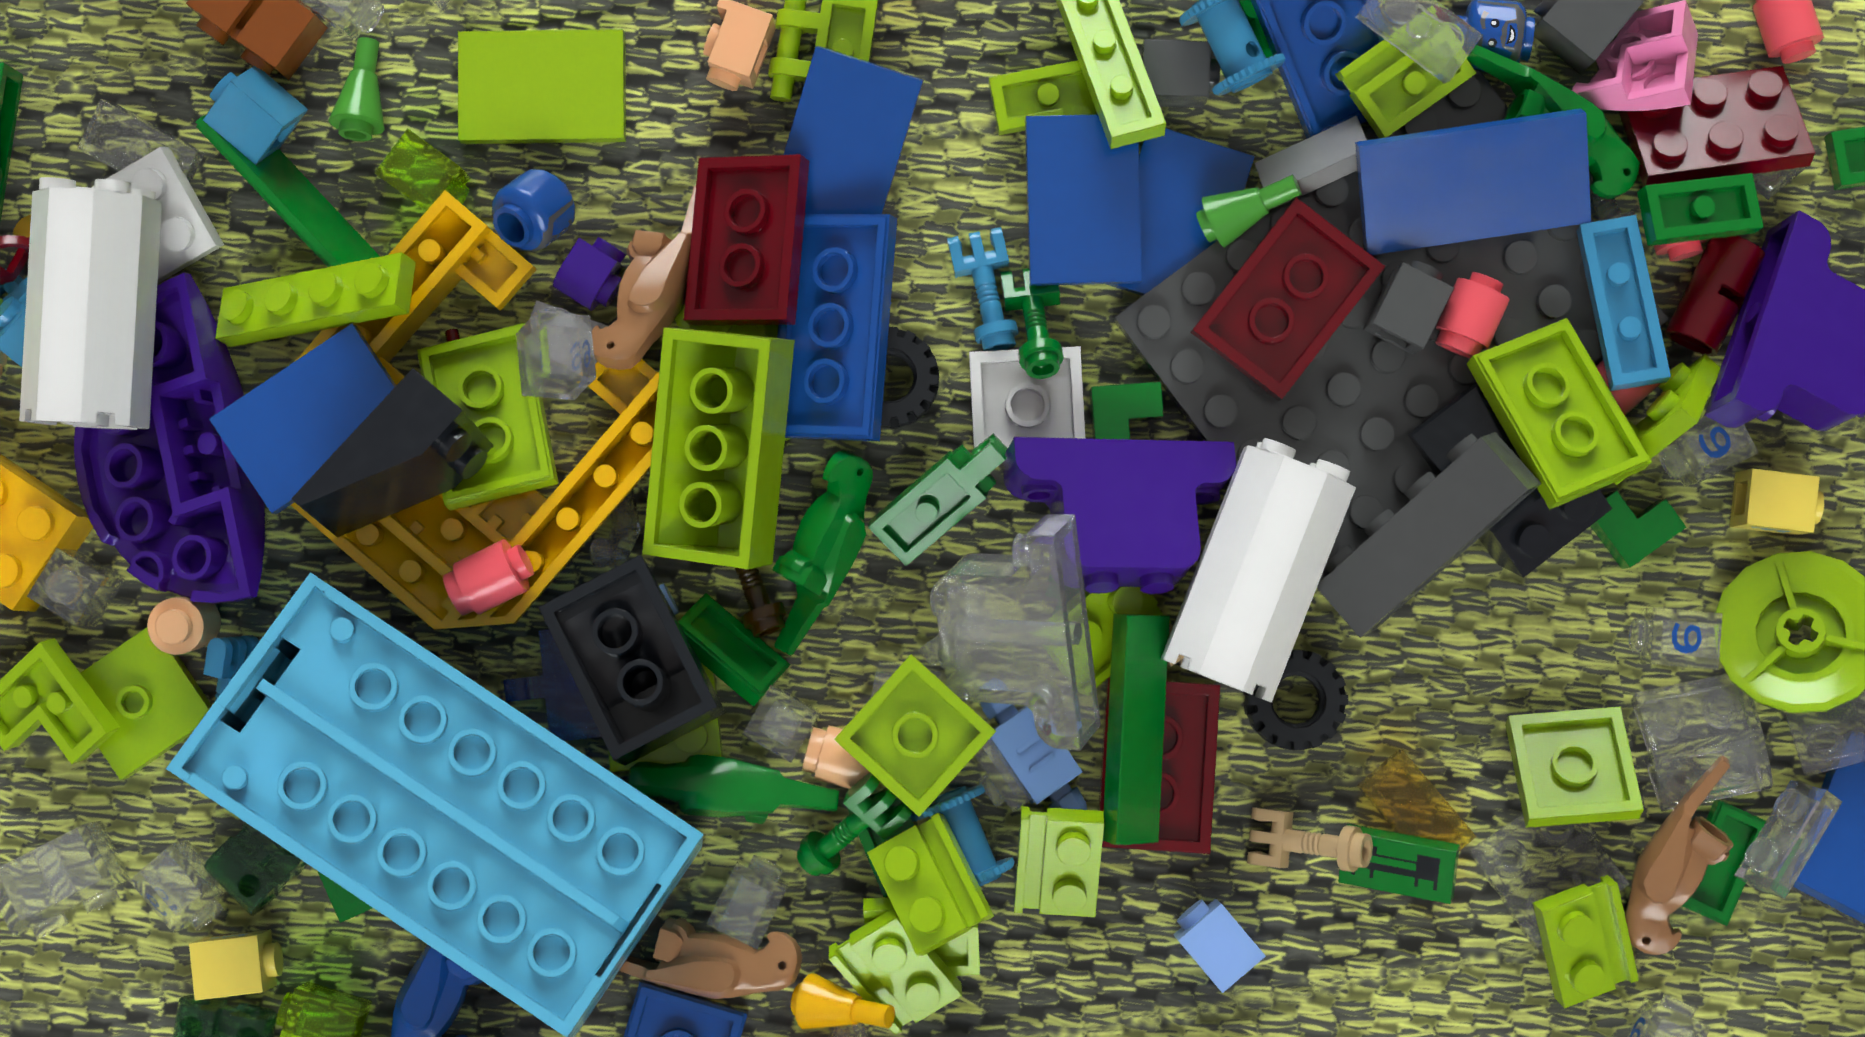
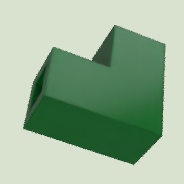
M1161 382L1092 386L1089 390L1093 439H1130L1129 422L1160 420L1163 417Z
M1618 491L1607 493L1604 496L1612 510L1591 525L1593 531L1621 569L1631 568L1686 528V525L1667 499L1654 502L1635 516Z

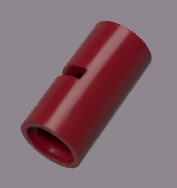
M1740 236L1710 239L1666 328L1665 335L1671 341L1696 353L1717 356L1762 264L1765 252L1753 242Z

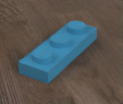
M1631 215L1580 224L1576 232L1609 390L1616 391L1667 382L1671 374L1637 216Z

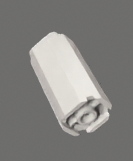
M55 177L39 178V190L32 192L19 421L56 426L57 422H61L60 424L83 428L149 429L162 202L155 200L156 192L131 188L130 182L122 180L96 179L94 188L76 187V181Z
M1264 438L1262 442H1257L1256 447L1247 445L1242 450L1161 659L1175 664L1180 654L1184 656L1180 667L1253 695L1255 687L1258 685L1255 697L1272 703L1356 487L1347 483L1350 475L1349 470L1318 459L1317 463L1307 465L1293 459L1296 453L1294 448Z

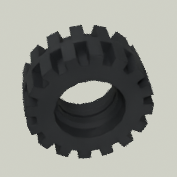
M889 327L887 356L892 355L901 358L908 363L913 372L912 387L904 397L897 401H883L881 428L900 429V427L911 425L918 421L931 408L939 388V370L935 356L924 340L922 341L909 330L903 331L899 330L898 327Z
M1300 649L1292 650L1280 681L1290 676H1301L1310 681L1317 691L1318 704L1316 711L1305 722L1297 724L1287 723L1279 718L1273 708V703L1255 697L1259 687L1256 685L1253 695L1246 692L1243 693L1245 695V704L1243 706L1245 714H1247L1250 721L1249 724L1262 739L1279 748L1304 750L1322 745L1324 741L1331 739L1337 733L1336 729L1340 723L1343 724L1347 715L1344 712L1345 706L1348 705V695L1345 694L1344 686H1346L1343 676H1340L1335 670L1336 667L1330 661L1322 658L1321 655Z

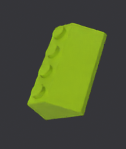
M671 327L663 328L642 555L741 569H753L773 564L795 340Z

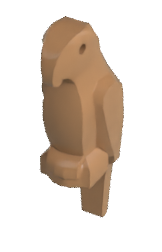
M694 186L682 230L673 240L664 233L635 230L632 241H630L627 248V254L631 263L625 270L619 286L617 320L602 329L598 325L595 326L588 338L589 349L597 362L606 368L617 370L633 368L640 362L653 343L663 334V328L669 327L680 312L687 287L696 186Z
M1720 756L1683 796L1638 856L1632 876L1625 918L1631 944L1643 953L1661 955L1676 947L1681 939L1682 932L1680 928H1672L1669 915L1685 904L1696 892L1704 878L1708 865H1715L1727 860L1730 855L1729 851L1734 846L1725 832L1702 816H1696L1693 820L1691 819L1697 808L1730 768L1729 759L1725 756Z
M669 917L659 930L653 954L655 961L660 963L629 956L619 971L642 980L712 999L734 998L754 993L779 991L792 985L796 981L801 968L802 953L797 941L784 932L771 931L766 936L769 940L768 944L757 950L738 938L720 933L696 932L686 919Z

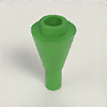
M360 37L357 39L353 70L350 71L328 120L334 128L339 130L338 134L341 137L352 141H369L372 139V135L381 134L385 130L378 76L375 74L380 43L373 38Z
M1292 174L1261 189L1255 187L1202 197L1204 209L1197 211L1196 215L1206 239L1209 242L1218 240L1221 246L1226 248L1269 213V209L1302 195L1296 178Z

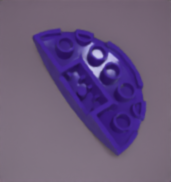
M182 273L157 286L149 429L124 430L75 427L74 461L77 482L87 515L99 539L105 544L115 546L121 556L130 564L127 571L140 582L157 591H170L188 597L192 602H238L257 597L265 546V504L209 420L212 416L244 396L227 346L215 339L217 323L191 274Z

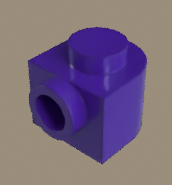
M600 237L596 239L593 245L578 238L559 268L553 281V287L590 311L594 310L599 303L608 307L618 294L622 280L618 274L623 268L621 263L626 254Z

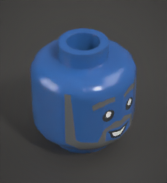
M1472 0L1467 7L1465 16H1454L1451 37L1464 56L1469 49L1478 45L1518 63L1520 61L1528 62L1534 40L1535 18L1527 17L1525 7L1517 1ZM1471 64L1474 70L1485 72L1482 69Z
M528 170L501 188L492 201L494 228L505 243L523 251H539L568 231L574 222L575 204L566 184L557 176L545 170Z

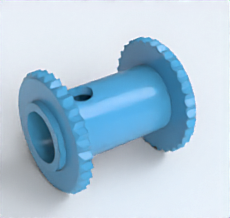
M1199 0L1190 9L1185 11L1179 19L1182 27L1199 22L1225 76V80L1212 88L1213 93L1217 96L1230 92L1236 93L1262 81L1273 74V71L1280 67L1286 59L1283 53L1266 58L1243 11L1240 0Z
M976 785L967 789L966 786L938 796L920 817L912 812L911 818L914 822L927 817L931 819V816L936 813L944 814L979 886H983L1001 877L1002 873L1014 866L1015 861L1013 857L996 861L971 801V799L986 792L984 786Z

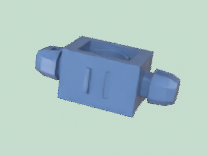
M996 682L978 695L979 705L988 720L994 718L998 723L994 727L996 732L988 740V743L1031 804L1035 803L1037 805L1049 797L1052 802L1048 805L1049 808L1087 810L1086 801L1078 787L1071 789L1068 782L1083 771L1036 703H1029L1018 711L1013 705L1018 700L1006 686L999 682Z

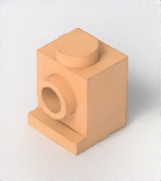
M719 0L717 9L723 22L721 25L716 23L712 25L703 50V54L709 57L708 65L710 69L706 79L721 88L731 91H737L739 84L753 89L776 30L773 15L733 0Z

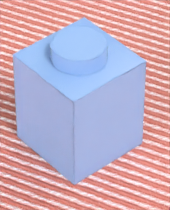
M1201 899L1189 907L1177 919L1181 928L1173 934L1174 937L1222 993L1266 957L1217 899H1214L1208 905Z

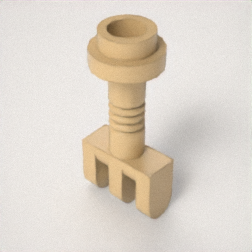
M1252 807L1251 819L1260 822L1272 821L1271 831L1250 830L1249 841L1270 845L1269 854L1262 851L1248 852L1247 864L1288 868L1290 852L1337 858L1339 869L1348 872H1355L1359 867L1366 868L1370 863L1373 851L1372 837L1370 834L1363 833L1361 828L1357 826H1344L1339 836L1293 830L1294 812Z

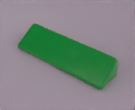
M206 115L201 116L196 121V127L327 267L380 257L280 149L255 165L203 121Z
M1113 613L1103 841L1113 845L1156 843L1159 841L1167 661L1162 660L1161 656L1169 638L1170 616Z

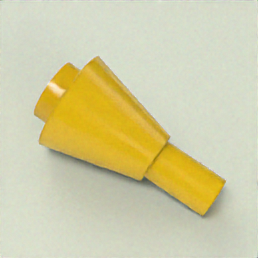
M816 973L808 974L795 987L791 997V1011L801 1029L847 1026L858 1023L890 1028L895 1018L894 1006L863 1000L861 996Z

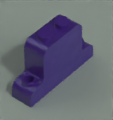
M1799 210L1767 231L1761 248L1765 252V257L1743 301L1704 416L1725 427L1737 428L1755 418L1765 422L1774 415L1776 410L1817 431H1827L1856 416L1859 418L1865 416V289L1830 270L1827 261L1831 250V237L1827 228L1820 221Z
M1014 437L1005 454L1007 458L1003 462V476L1005 486L1012 495L1030 502H1044L1049 507L1054 569L1063 582L1072 586H1084L1086 592L1096 594L1112 592L1119 587H1140V591L1143 593L1161 594L1173 590L1174 585L1182 580L1198 560L1201 545L1197 505L1211 504L1221 498V489L1235 471L1236 456L1234 442Z

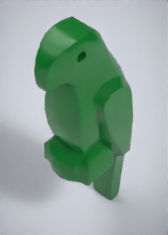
M1475 45L1465 53L1469 63L1511 86L1516 97L1509 104L1504 120L1579 108L1586 112L1589 171L1593 176L1594 182L1590 185V189L1596 195L1611 200L1621 196L1634 185L1639 173V160L1616 133L1604 113L1592 102L1535 69L1481 46Z
M846 450L836 452L828 461L822 477L823 480L828 481L827 492L818 497L807 509L798 527L793 549L785 555L779 556L772 571L796 584L797 598L785 622V627L781 630L774 644L775 648L790 656L794 654L821 611L831 603L852 567L866 536L864 511L866 498L872 483L873 469L866 460Z
M701 754L691 755L685 762L679 763L637 762L630 768L627 782L650 799H668L678 803L679 809L683 814L720 818L744 816L747 822L763 824L767 819L768 813H773L778 807L837 811L840 792L784 778L779 770L732 758Z

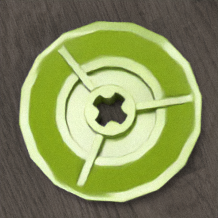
M1812 551L1776 553L1745 567L1723 590L1713 617L1715 654L1730 681L1754 701L1788 713L1827 712L1858 698L1865 690V577L1845 561ZM1802 625L1811 628L1810 638L1813 642L1803 639L1798 646L1790 643L1791 632L1788 628L1798 631Z

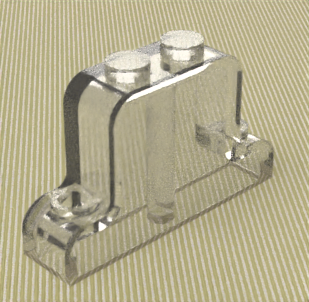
M1075 514L1045 515L1027 533H1018L1015 536L1012 555L967 554L936 582L930 595V607L933 615L937 616L940 636L938 661L945 670L948 687L965 701L1024 705L1032 711L1036 731L1047 745L1056 749L1080 751L1101 726Z

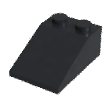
M412 368L291 499L338 538L454 489L463 479L471 478L483 467L487 460V453L493 447V444L461 408Z
M1477 382L1408 434L1436 476L1451 464L1446 457L1448 452L1470 434L1479 439L1482 436L1496 432L1520 459ZM1536 488L1479 539L1498 565L1524 578L1612 510V507L1600 489L1549 510Z
M641 554L538 607L613 761L627 765L726 714L699 658Z

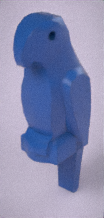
M427 944L398 992L393 1012L391 1037H441L458 1016L465 1001L469 985H477L483 981Z

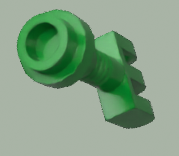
M1029 268L1022 269L1024 287L1014 288L1015 281L1012 271L1000 272L1005 311L1023 310L1027 342L1019 348V364L1026 371L1027 375L1032 378L1045 379L1052 377L1059 371L1064 355L1061 343L1049 338L1045 306L1060 305L1059 285L1029 286Z
M868 773L852 786L845 795L843 804L852 812L825 835L818 831H812L800 841L797 859L801 867L810 875L831 874L841 863L839 852L858 837L859 834L870 827L882 839H886L909 819L913 811L902 802L889 813L885 812L895 801L896 796L886 787L871 799L869 795L877 788L880 781L871 773Z

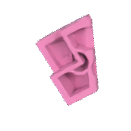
M1686 0L1635 12L1619 31L1615 40L1609 43L1596 59L1599 71L1588 84L1576 82L1572 87V91L1602 110L1649 111L1691 105L1698 32Z

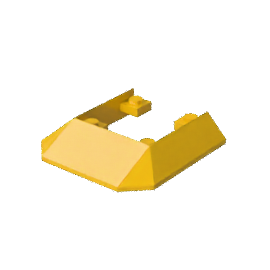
M444 190L388 254L402 252L416 262L409 314L361 322L354 325L358 327L397 385L405 375L390 363L391 359L461 279L465 280L501 311L537 269L509 244L505 243L449 192ZM349 325L322 330L296 360ZM643 359L631 369L617 370L606 368L599 362L591 368L581 381L614 408L620 416L548 499L538 490H532L449 511L444 506L442 494H439L338 538L299 505L293 503L291 506L434 630L516 624L649 471L659 373ZM502 539L506 540L511 547L519 544L529 557L534 570V575L528 578L529 591L480 615L474 611L465 616L460 614L448 596L443 582V575L453 570L454 563Z

